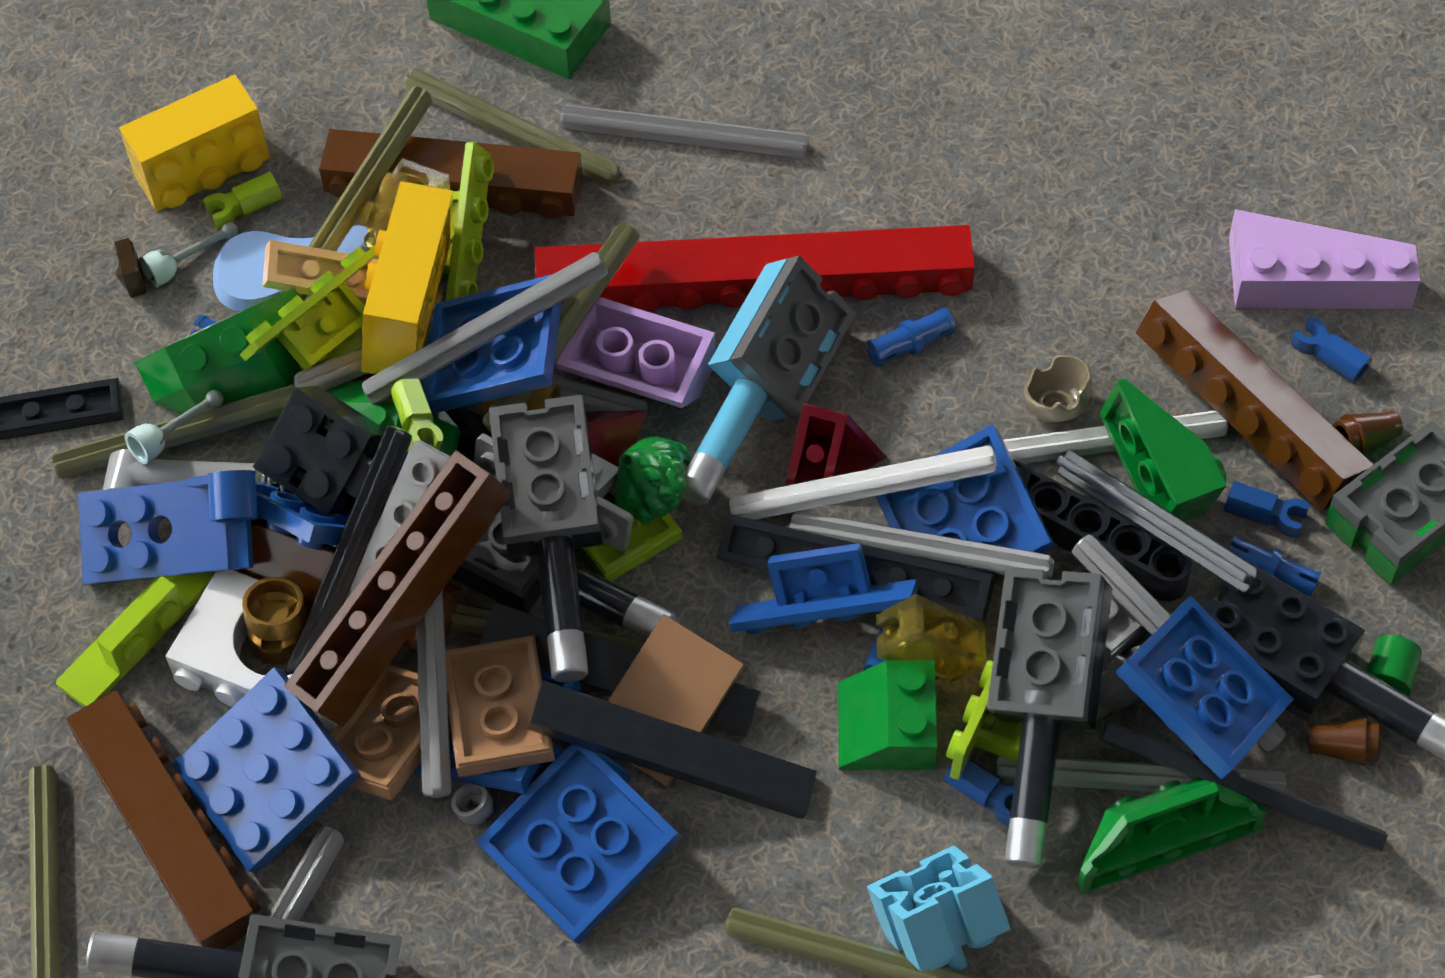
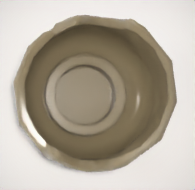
M1061 354L1053 358L1051 365L1047 369L1040 370L1035 367L1023 390L1027 409L1042 421L1048 423H1061L1080 416L1089 406L1093 396L1092 375L1089 365L1078 357ZM1050 398H1059L1067 404H1061V402L1044 404V402Z

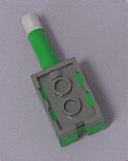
M1433 420L1334 494L1325 520V525L1350 548L1358 543L1367 552L1364 561L1390 586L1445 544V431Z

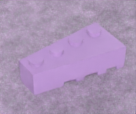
M1236 209L1234 211L1229 234L1235 309H1412L1420 284L1416 245Z

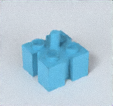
M954 845L919 861L921 867L907 874L900 870L866 886L886 939L898 951L903 949L906 958L920 972L927 969H938L946 964L950 968L962 971L968 964L962 948L963 945L967 944L970 948H981L992 943L996 936L1010 930L993 877L978 864L972 866L970 858Z

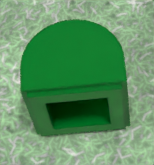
M1382 635L1375 641L1366 671L1410 697L1422 657V649L1417 643L1406 637Z

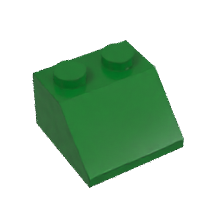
M886 660L838 682L839 770H935L937 752L935 660Z

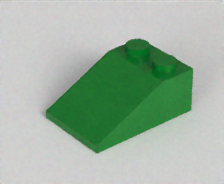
M1126 378L1116 382L1099 415L1135 490L1185 522L1206 514L1227 486L1226 471L1221 460L1217 456H1212L1208 445Z

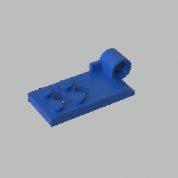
M253 470L218 471L204 476L188 477V480L78 493L84 585L254 568L251 520L258 519L256 476ZM164 518H168L172 525V534L166 542H162L158 535V526ZM127 522L131 527L132 537L129 544L123 547L119 542L118 532L120 527Z

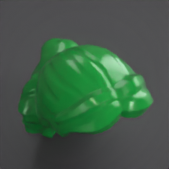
M663 437L643 438L628 448L618 460V474L614 484L615 505L630 513L642 525L650 524L655 520L656 516L662 518L667 515L669 509L673 510L679 507L682 501V494L687 489L685 479L683 478L686 472L683 462L688 466L692 460L688 448L682 443Z

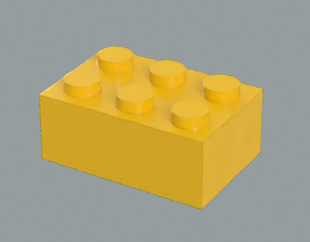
M232 75L119 127L134 176L156 212L166 207H178L186 201L187 197L204 189L214 190L220 187L226 179L243 171H255L264 161L270 159L258 108L236 75Z

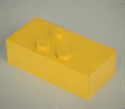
M400 181L387 230L378 231L375 244V256L379 257L377 264L369 263L366 274L365 289L369 290L363 311L361 372L378 374L424 347L450 248L452 190Z

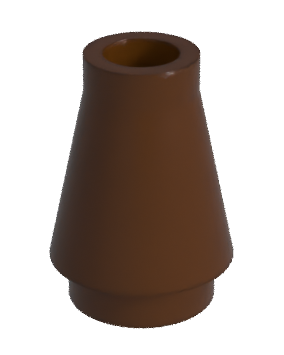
M1395 411L1344 414L1339 421L1334 422L1332 425L1363 455L1393 438L1400 437L1403 433L1402 420Z
M1367 718L1325 725H1310L1309 754H1320L1366 766V761L1378 762L1379 723H1367Z

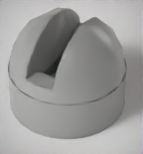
M469 783L463 785L455 792L451 801L452 810L467 825L477 826L484 824L494 811L491 795L484 786ZM470 802L478 806L474 810L467 808Z

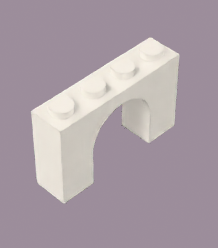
M234 570L215 572L165 656L173 674V679L180 686L191 691H198L200 687L215 692V696L221 702L233 707L264 677V675L248 669L240 661L241 648L247 637L242 598L246 590L259 580ZM314 711L331 734L338 724Z

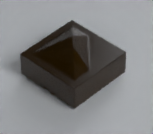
M129 238L115 241L119 265L114 275L128 291L130 298L145 294L147 289L132 240L130 241Z

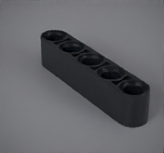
M1013 459L1055 544L1072 553V549L1079 540L1087 535H1092L1154 598L1162 601H1174L1185 593L1192 568L1191 558L1140 525L1032 467ZM1048 506L1055 510L1046 512L1041 510L1040 507ZM1081 528H1089V529L1094 530L1095 532H1094V533H1084V532L1080 531L1079 529H1081ZM1128 549L1136 554L1125 555L1122 554L1120 550ZM1169 571L1174 573L1176 577H1166L1159 572Z

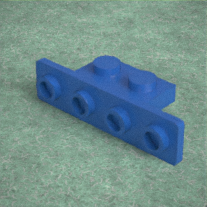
M861 543L770 556L767 565L776 600L736 606L729 620L731 632L745 630L747 634H759L771 629L772 626L790 624L793 628H802L812 625L821 619L835 618L837 621H850L860 617L863 613L881 611L884 615L901 613L913 605L918 586L916 580L871 586Z

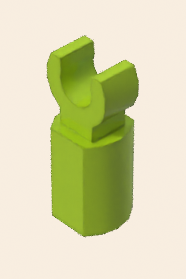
M268 172L231 188V192L227 194L213 193L203 201L207 213L222 209V211L212 215L216 229H222L225 223L234 222L236 216L241 214L243 216L282 200V194L272 173Z
M400 379L391 388V395L402 428L412 435V441L407 451L409 452L414 441L424 440L430 446L439 450L443 442V433L437 425L433 424L434 417L420 379Z

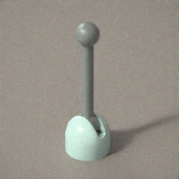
M227 222L222 226L221 231L174 255L163 250L151 251L139 258L143 273L157 288L169 282L175 276L177 262L224 238L231 239L237 236L239 232L238 226L233 222Z
M217 390L208 392L204 401L161 428L147 423L136 426L125 434V442L129 451L140 463L147 464L158 457L164 450L165 435L206 409L220 407L224 401L222 393Z

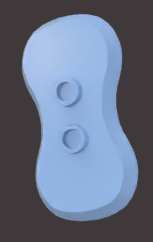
M364 225L352 226L336 252L350 254L359 246L365 252L376 244L379 229ZM262 231L245 232L231 238L218 253L214 264L213 286L217 298L226 307L240 312L285 292L283 290L262 287L265 247L270 240L309 246L313 238H289Z

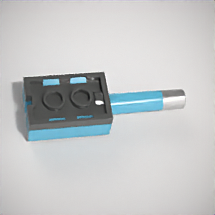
M800 255L765 265L708 363V366L732 389L683 476L687 489L682 494V498L691 504L702 506L708 503L758 414L770 421L801 415L803 404L808 402L857 314L835 290L825 292L819 286L823 278Z

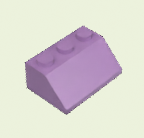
M599 297L563 349L556 367L562 371L683 408L700 398L712 373L708 363L716 351L715 333Z

